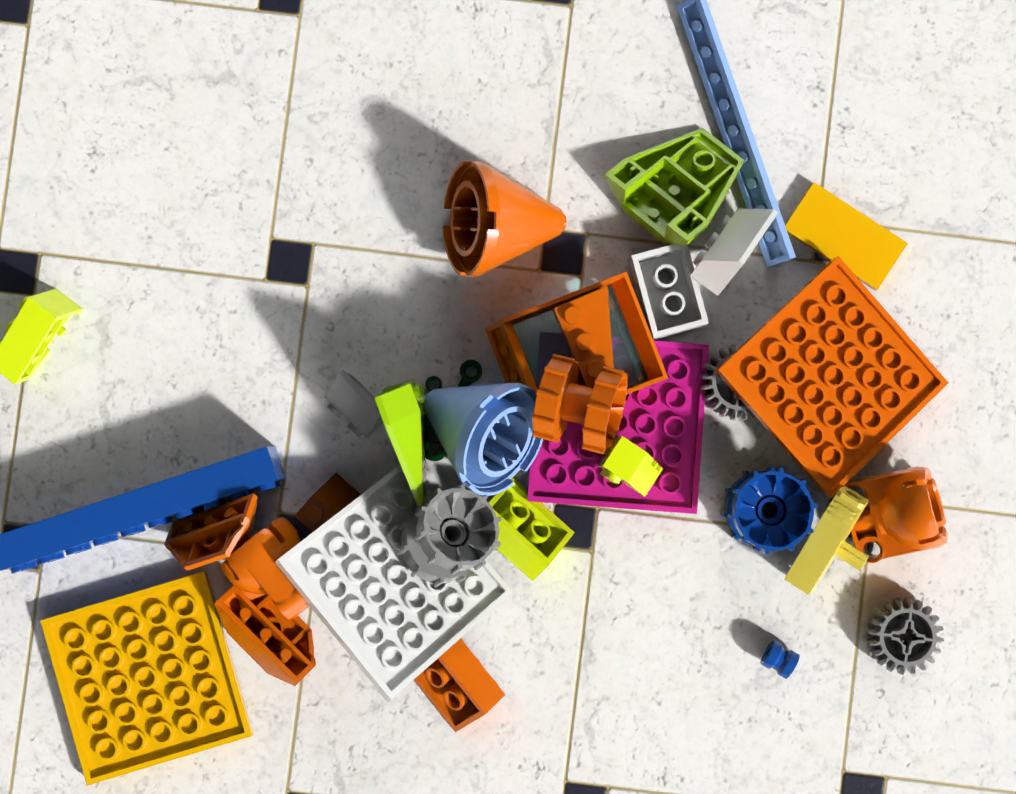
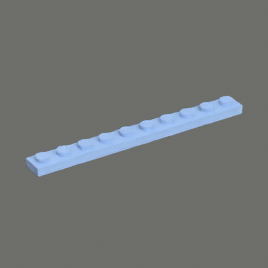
M686 0L677 5V9L723 142L728 148L744 159L736 179L746 208L775 209L779 212L759 241L767 268L796 258L707 0Z

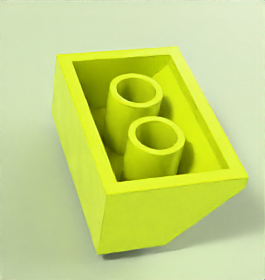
M512 477L510 480L514 482V485L499 494H495L488 502L493 508L496 517H501L502 519L498 523V542L501 543V546L496 549L533 581L550 565L575 532L543 503L527 501L528 490Z

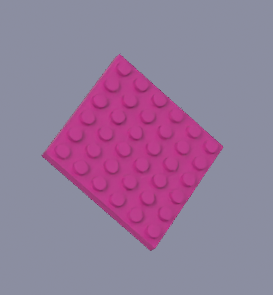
M540 332L536 386L538 389L545 366L547 367L553 354L572 358L561 333ZM611 337L614 369L623 370L629 374L627 387L638 383L639 380L622 338ZM654 341L668 379L626 395L623 417L616 437H625L646 451L663 468L645 497L621 481L619 484L613 483L600 475L603 469L598 467V464L604 455L582 449V429L584 425L568 421L567 429L564 430L559 443L543 439L540 450L529 469L527 501L697 514L705 408L704 397L706 394V390H701V386L706 385V380L700 379V375L707 374V369L704 368V365L708 364L709 345ZM578 373V385L584 386Z

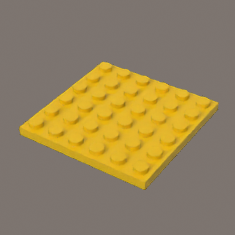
M207 571L40 620L87 786L253 735L221 619L214 605L215 599Z

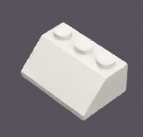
M737 209L731 218L726 215L716 228L720 231V234L714 232L704 245L708 248V251L706 252L702 249L692 262L696 265V268L690 276L718 296L746 262L779 212L775 209Z

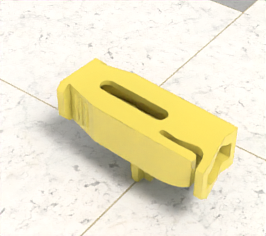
M846 486L841 487L822 515L814 532L810 535L784 580L810 595L811 592H814L817 584L836 556L860 571L869 556L848 544L845 540L869 500Z

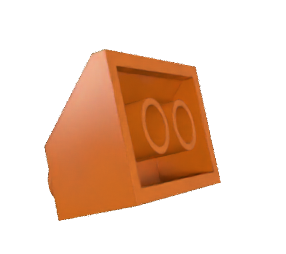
M462 638L414 679L455 733L487 714L505 696L497 682L485 670L479 659L474 656Z

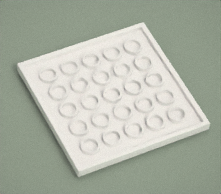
M401 465L388 473L275 562L387 702L394 698L513 592L486 559V564L480 569L475 570L471 568L466 572L468 577L460 583L454 580L449 583H442L434 588L431 582L425 581L418 576L411 577L412 571L406 565L402 555L397 554L401 550L400 538L402 533L398 528L415 515L413 511L418 506ZM427 486L424 505L431 500L430 495L432 494ZM445 531L446 538L453 541L452 535Z

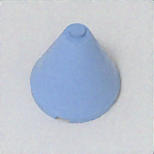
M503 383L438 388L426 395V400L423 404L424 412L464 486L480 495L490 496L499 494L514 485V482L510 479L520 469L524 472L529 469L543 442V439L532 436V416L537 391L521 383Z

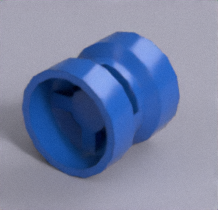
M773 640L763 653L760 664L768 669L773 668L777 670L778 675L787 679L797 666L800 655L793 650H785L781 643Z

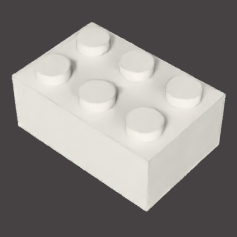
M672 244L631 255L629 264L643 315L653 340L705 327L709 324L698 281L690 276L694 267L688 245Z

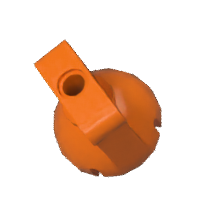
M916 466L865 479H856L846 486L850 489L854 486L861 487L865 493V498L869 500L851 530L856 548L869 556L866 561L867 563H876L882 559L939 548L947 543L948 532L943 527L946 524L945 513L936 482L931 478L929 468ZM875 542L880 548V553L877 555L871 554L867 550V543Z
M282 516L269 525V530L264 528L231 554L228 560L221 564L224 575L233 585L245 592L268 594L273 599L277 609L289 620L294 619L309 607V604L275 564L281 556L301 542L297 530Z

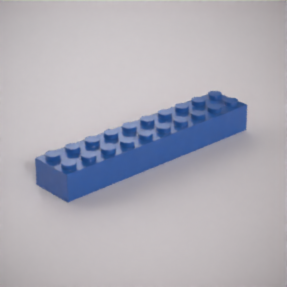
M266 446L0 534V571L10 569L11 574L38 567L37 561L39 565L47 562L50 563L65 558L64 552H66V555H71L92 549L90 543H93L94 546L119 540L118 534H121L122 537L135 535L146 531L145 525H149V528L159 527L173 522L172 516L176 515V518L180 519L200 513L198 508L202 506L204 510L225 504V499L231 497L233 501L253 494L252 490L257 488L261 492L280 487L279 481L286 479L276 447Z

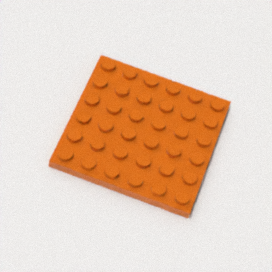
M839 256L833 258L715 370L827 498H832L841 487L861 470L949 383Z

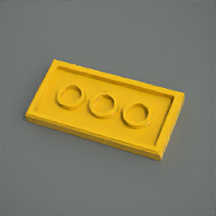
M815 182L811 184L785 224L787 233L829 261L839 256L862 283L875 291L879 289L908 244Z

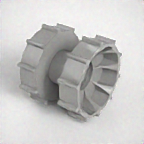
M463 484L458 488L444 491L438 488L430 495L431 500L426 505L421 504L414 509L415 515L398 528L402 533L400 538L401 550L397 554L402 555L406 565L412 571L411 577L418 576L425 581L431 582L434 588L442 583H449L454 580L460 583L468 577L466 572L471 568L475 570L480 569L486 564L485 559L492 551L501 546V543L498 542V523L502 520L501 517H496L493 508L486 501L487 495L482 497L474 491L465 489ZM445 531L452 535L453 541L446 538Z

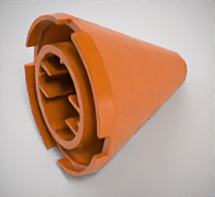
M481 161L461 162L450 178L444 201V209H451L450 226H443V234L449 262L458 275L480 276L559 236L566 228L567 219L559 207Z

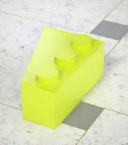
M57 289L25 297L18 307L20 312L17 317L11 320L5 328L6 335L0 341V374L13 384L28 380L50 352L47 348L57 334L61 337L66 331L62 326L70 315H78L83 309Z
M623 436L616 437L608 456L604 455L598 464V467L603 469L600 475L613 483L619 484L621 481L644 497L663 470L646 451Z

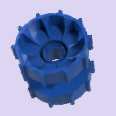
M768 467L767 471H743V476L731 488H725L727 496L724 512L720 513L721 516L726 518L727 524L733 532L731 537L753 545V550L761 551L767 555L770 551L784 549L794 551V546L808 532H814L811 525L814 518V508L818 507V504L813 503L811 495L805 487L807 481L798 480L794 476L784 473L782 467H777L776 469ZM766 502H771L775 509L774 514L769 518H765L762 514V506Z

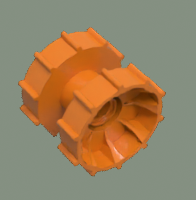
M553 354L547 367L545 366L544 374L536 393L537 397L532 416V436L559 443L560 437L564 430L567 429L568 421L584 425L582 429V449L608 456L609 450L613 442H615L623 417L622 414L628 393L627 379L629 374L623 370L603 366L598 378L595 379L593 388L578 385L579 362L573 358Z

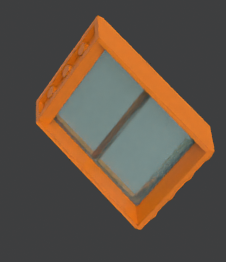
M627 272L504 318L486 327V334L505 383H521L537 391L545 366L547 367L553 354L572 358L553 310L560 305L606 286L608 287L614 369L623 370L629 374L627 394L668 379ZM578 373V385L584 386Z

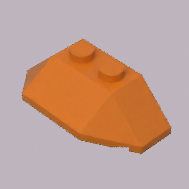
M253 493L172 522L164 543L165 547L187 571L229 557L252 537V530L256 521L257 496Z
M233 585L214 603L227 633L267 674L296 686L316 666L312 629L299 616L294 619H287L277 609L273 599L268 594L245 592Z

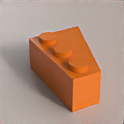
M607 286L560 305L553 310L572 358L579 362L578 372L583 385L590 388L594 387L595 379L598 378L603 366L614 368Z

